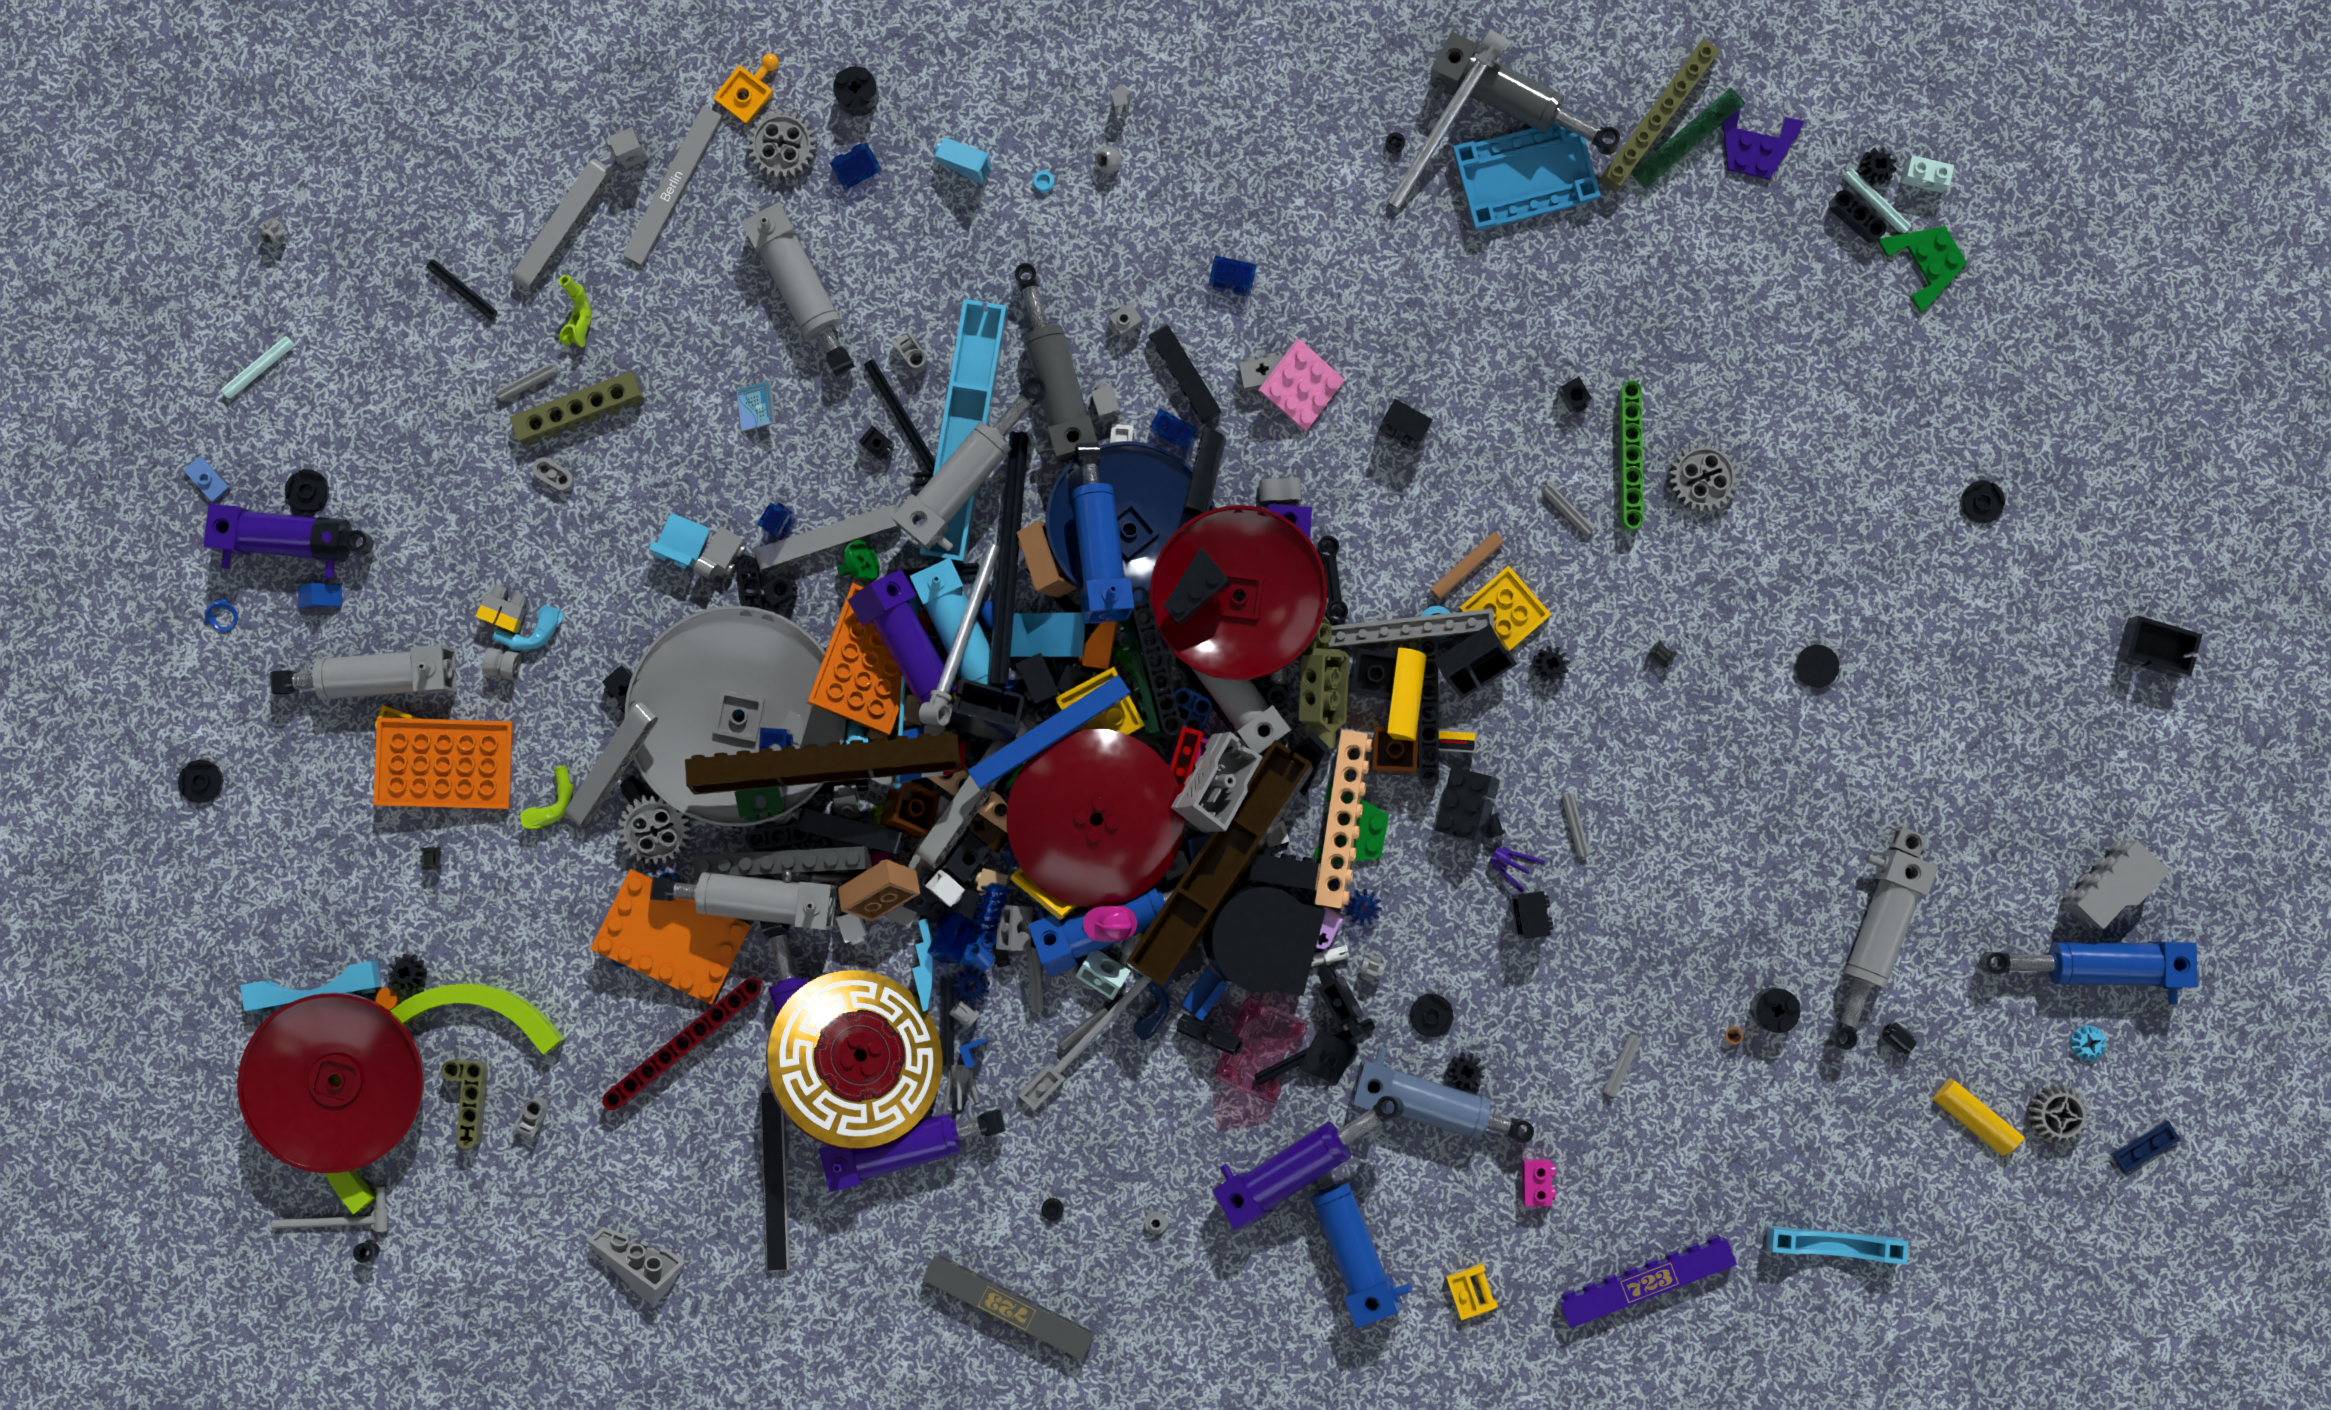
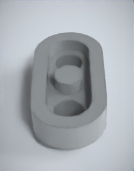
M542 457L533 463L532 470L534 475L559 491H568L573 487V474L552 460ZM544 466H548L549 468L548 472L546 473L542 472V468ZM562 477L567 478L565 484L560 483Z

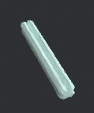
M1849 169L1843 175V179L1900 234H1905L1911 228V224L1854 169Z
M287 336L283 337L221 389L222 393L229 399L235 396L293 348L294 343Z

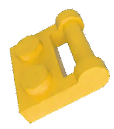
M1484 1263L1446 1276L1461 1320L1498 1307L1496 1299H1493L1484 1273L1486 1270ZM1473 1275L1477 1277L1485 1303L1479 1305L1470 1276Z

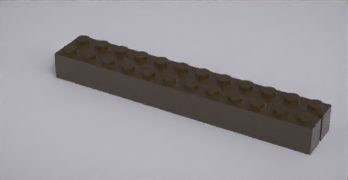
M951 731L941 732L939 736H931V734L925 733L917 735V738L896 736L895 740L874 738L872 742L864 743L863 740H852L850 744L842 745L840 742L827 743V746L818 747L817 744H808L804 748L795 749L794 746H786L778 751L764 748L756 753L742 750L737 751L735 755L720 752L715 753L714 757L693 755L691 759H685L686 786L694 795L962 770L958 735L953 734Z
M1274 740L1248 782V792L1227 830L1212 832L1126 960L1129 967L1164 990L1168 989L1218 911L1226 902L1314 770L1312 762L1297 753L1293 755L1291 749Z

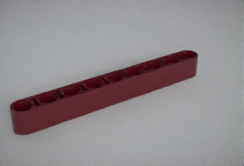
M757 977L748 978L608 1090L602 1098L604 1107L608 1110H616L623 1107L759 997L765 988L763 981ZM751 981L758 985V991L755 994L751 993L748 989ZM734 995L738 996L741 1000L739 1007H734L731 1003ZM717 1009L723 1012V1019L721 1021H717L714 1018V1012ZM699 1023L706 1027L704 1035H700L697 1032V1025ZM682 1037L686 1038L689 1042L687 1049L681 1048L679 1044ZM665 1051L671 1055L669 1063H665L662 1059ZM647 1065L651 1066L654 1070L652 1077H648L645 1073ZM630 1079L636 1082L637 1087L635 1091H631L628 1088V1081ZM612 1094H616L619 1097L617 1105L612 1104L610 1101Z

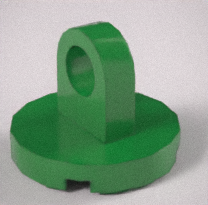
M861 540L848 544L844 555L846 563L837 567L839 576L852 574L862 583H868L877 579L880 564L875 551L871 547L868 548L865 545L867 543Z

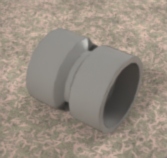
M488 648L482 661L483 675L492 677L500 675L503 679L515 681L520 671L521 654L510 651L503 653L500 649Z

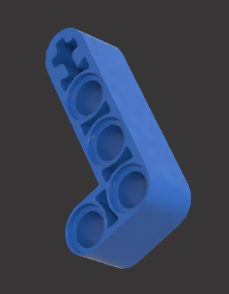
M1187 688L1175 689V699L1180 691L1184 692L1187 696L1185 703L1180 704L1177 702L1178 708L1187 711L1184 717L1186 720L1184 726L1187 727V723L1193 720L1197 723V730L1202 731L1212 710L1211 701ZM1200 700L1206 704V710L1203 713H1199L1196 709V704ZM1172 743L1171 748L1167 754L1165 763L1168 766L1170 764L1176 743Z

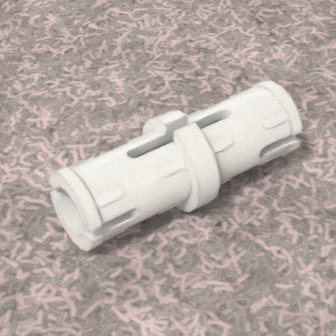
M1347 945L1329 950L1325 948L1320 952H1316L1311 967L1322 964L1327 966L1331 965V962L1350 959Z

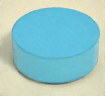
M1046 170L1038 171L1033 177L1034 188L1041 193L1051 191L1054 187L1053 175Z

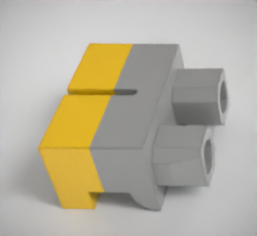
M496 584L491 594H485L475 617L519 634L521 622L528 610L525 609L528 597L514 592L511 602L505 601L509 589Z

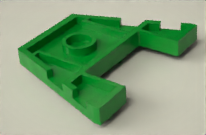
M1946 226L1885 237L1877 241L1887 258L1907 247L1929 284V286L1910 296L1920 313L1932 303L1967 264Z
M1328 782L1324 802L1330 803L1333 788V783ZM1345 793L1343 802L1345 804L1351 803L1354 798L1353 794ZM1361 799L1360 804L1363 805V812L1361 818L1358 817L1357 826L1360 827L1359 837L1354 839L1353 848H1356L1355 861L1381 858L1389 814ZM1345 814L1343 826L1350 822L1348 814ZM1341 836L1339 848L1346 845L1347 839L1345 836ZM1316 847L1314 858L1318 859V863L1321 864L1323 848ZM1338 857L1333 861V864L1344 862L1341 857Z

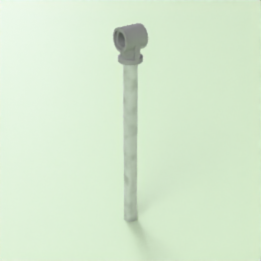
M1492 29L1488 31L1479 46L1478 54L1475 53L1473 56L1476 59L1475 63L1388 202L1400 208L1487 66L1492 68L1494 59L1499 58L1509 41Z
M987 544L937 689L931 690L930 702H924L920 707L919 718L923 724L945 726L950 720L951 712L948 703H951L952 696L949 695L1000 550L994 544Z

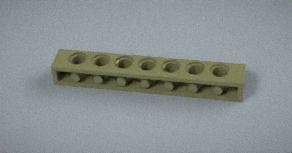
M1704 38L1701 40L1604 171L1599 182L1617 193L1721 50Z

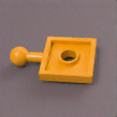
M774 54L764 55L762 66L755 75H752L739 65L713 96V99L748 126L774 94L773 90L761 80L768 71L777 69L779 65L778 58ZM741 91L749 92L747 99H738V94Z

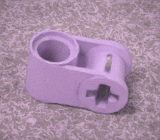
M1323 906L1322 909H1325L1326 912L1320 935L1322 933L1325 934L1324 939L1327 941L1320 945L1317 942V949H1325L1330 946L1335 933L1342 923L1344 914Z

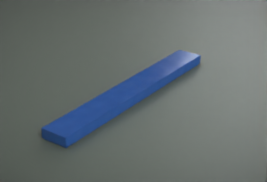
M1117 675L970 768L968 773L978 788L982 790L1131 695V692L1120 676Z

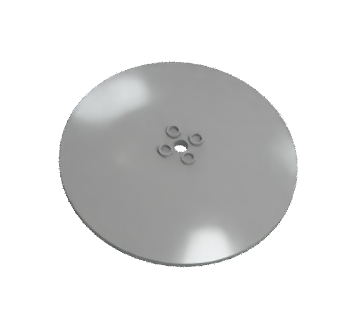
M747 606L716 607L697 612L673 624L643 654L632 675L626 695L625 718L630 710L640 702L658 717L657 723L633 757L643 778L673 808L694 819L714 825H757L782 817L800 807L824 783L784 786L783 792L787 808L781 810L782 814L768 816L767 812L759 814L760 818L747 821L746 817H739L735 791L694 795L686 786L685 759H691L693 755L714 757L715 753L720 752L735 755L737 751L742 750L756 753L764 748L778 751L786 746H794L795 749L804 748L808 744H817L818 747L827 746V743L840 742L842 745L845 739L847 719L806 703L826 651L798 624L774 612ZM738 709L742 710L745 714L742 722H737L733 718L734 712ZM789 710L801 717L803 728L802 745L778 734ZM763 796L757 797V806L760 808L766 806V799Z

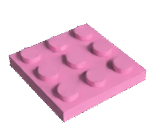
M1296 339L1258 391L1302 430L1307 431L1345 379L1301 339Z

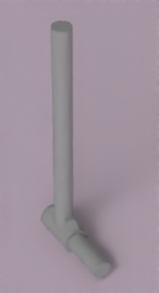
M376 1186V1209L371 1213V1216L272 1220L271 1228L371 1225L375 1232L388 1231L385 1186Z

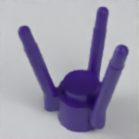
M1497 847L1489 861L1494 864L1492 868L1499 871L1520 891H1524V888L1501 867L1506 868L1510 865L1528 874L1529 870L1511 861V856L1544 864L1545 861L1511 851L1505 847L1502 849Z

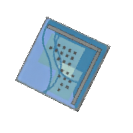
M771 381L736 390L741 432L776 423Z

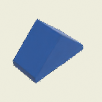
M309 583L298 586V608L342 607V585Z

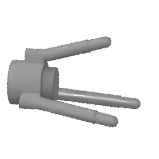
M951 1065V1071H948V1083L942 1114L947 1112L953 1079L954 1083H957L958 1110L962 1109V1083H967V1078L974 1102L976 1104L979 1103L973 1080V1070L965 1068V1065Z

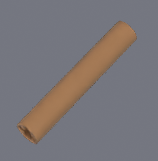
M1494 531L1433 585L1430 591L1434 596L1437 595L1436 598L1438 600H1441L1504 543V540Z

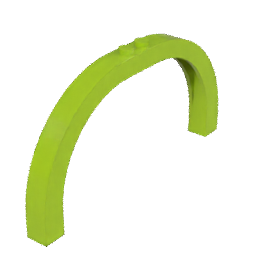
M462 983L429 989L410 997L391 1010L406 1025L420 1014L441 1005L451 1003L475 1004L490 1008L509 1018L522 1029L543 1055L551 1052L565 1040L553 1023L533 1004L510 991L490 985ZM332 1074L330 1077L331 1084L334 1086L341 1084V1077L337 1074ZM356 1169L341 1173H325L337 1195L353 1214L362 1211L376 1199L375 1193L362 1179Z

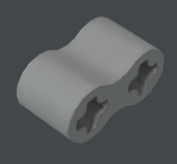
M1300 478L1259 480L1261 503L1301 501Z

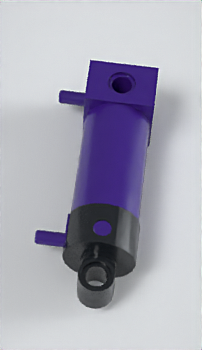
M219 504L208 505L203 544L205 548L222 553L221 568L223 569L230 568L232 554L250 556V553L303 557L313 558L317 561H326L324 577L327 579L334 578L335 562H345L349 557L350 551L367 554L374 546L373 538L362 531L352 530L347 519L253 512L239 506ZM362 537L363 543L357 547L356 541Z

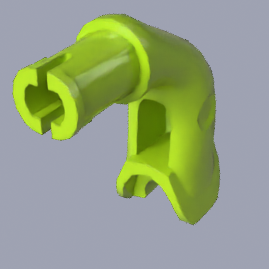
M562 275L558 280V284L567 291V295L572 300L574 306L568 323L560 332L559 340L565 346H569L574 342L577 346L584 347L592 316L591 307L582 285L576 283L571 276Z
M567 766L554 768L558 785L556 788L558 802L544 808L531 807L524 810L520 814L521 824L524 828L531 830L541 829L543 826L558 821L566 814L565 810L570 803L574 790V785L570 782Z

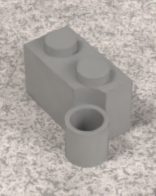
M721 526L703 556L695 563L693 570L707 579H710L714 573L723 579L726 575L730 576L735 569V560L737 557L741 558L747 549L745 544L747 542Z

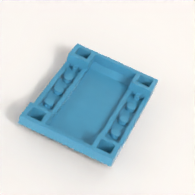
M1557 124L1551 126L1546 133L1531 128L1476 143L1471 141L1455 145L1452 148L1474 230H1486L1580 206L1597 200L1601 196L1585 138Z

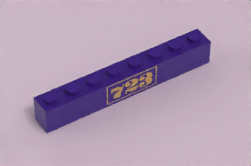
M1714 1235L1707 1238V1242L1704 1244H1690L1686 1246L1687 1250L1683 1252H1669L1665 1254L1666 1258L1662 1260L1651 1259L1644 1263L1645 1266L1637 1269L1636 1266L1625 1269V1274L1616 1277L1615 1274L1604 1277V1282L1599 1284L1591 1282L1583 1285V1290L1577 1292L1569 1290L1562 1293V1298H1559L1558 1302L1567 1325L1573 1328L1736 1266L1737 1263L1728 1240L1723 1236Z

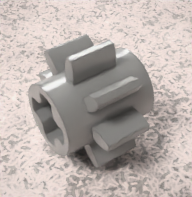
M268 219L258 227L261 231L258 236L261 242L267 246L273 245L277 247L278 244H282L287 239L283 235L286 232L285 227L279 221Z
M1370 955L1369 959L1363 958L1359 973L1364 974V980L1374 982L1375 978L1381 979L1385 964L1380 963V957Z

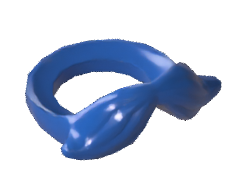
M228 598L214 601L205 610L204 623H210L218 631H229L237 624L238 612L228 603ZM222 608L231 611L234 617L232 624L227 627L220 626L212 609Z

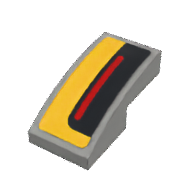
M1439 729V751L1476 753L1478 731ZM1432 731V739H1434L1435 733Z

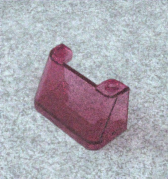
M1246 998L1231 1030L1232 1034L1243 1038L1241 1051L1237 1056L1222 1051L1215 1069V1077L1232 1088L1275 1104L1276 1099L1281 1094L1280 1082L1274 1078L1262 1085H1258L1254 1075L1282 1061L1291 1040H1299L1307 1032L1309 1022L1256 998Z

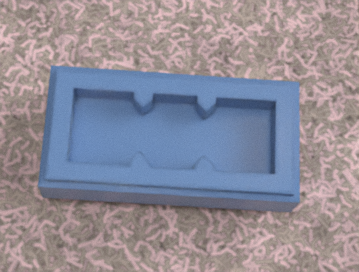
M201 456L183 470L213 503L231 489Z

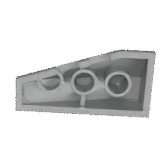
M602 1227L587 1240V1243L636 1294L654 1306L669 1291L684 1267L685 1261L668 1249L661 1247L660 1251L647 1248L648 1242L642 1240L640 1244L628 1241V1235Z

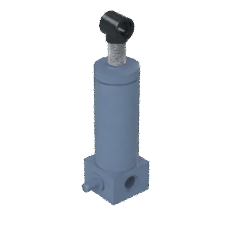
M1380 1046L1378 1048L1375 1060L1361 1059L1349 1100L1352 1105L1371 1110L1381 1097L1397 1096L1404 1104V1110L1400 1117L1479 1140L1486 1128L1504 1133L1506 1137L1513 1138L1520 1143L1529 1142L1534 1136V1128L1528 1121L1513 1117L1509 1119L1491 1113V1101L1488 1098L1395 1071L1392 1067L1384 1064L1387 1052L1385 1047ZM1371 1081H1376V1088L1369 1091L1367 1089L1368 1084ZM1391 1101L1386 1104V1110L1390 1114L1394 1111V1104ZM1520 1125H1525L1527 1129L1523 1136H1518L1516 1133V1129Z

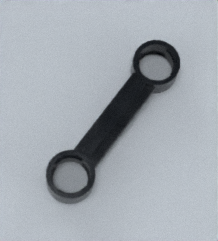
M1324 536L1318 542L1317 551L1323 557L1329 604L1326 608V616L1330 621L1338 623L1343 621L1348 615V607L1341 597L1336 560L1339 542L1333 536ZM1326 539L1333 541L1336 546L1335 552L1329 555L1324 554L1320 549L1322 541ZM1336 603L1341 604L1345 608L1344 616L1341 619H1335L1329 613V608Z

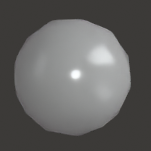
M1109 146L1098 150L1095 155L1097 169L1106 174L1117 171L1121 165V156L1118 150Z

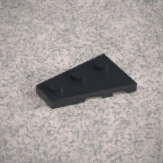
M1314 731L1291 749L1293 755L1297 753L1312 762L1314 770L1299 791L1303 796L1309 791L1329 748Z

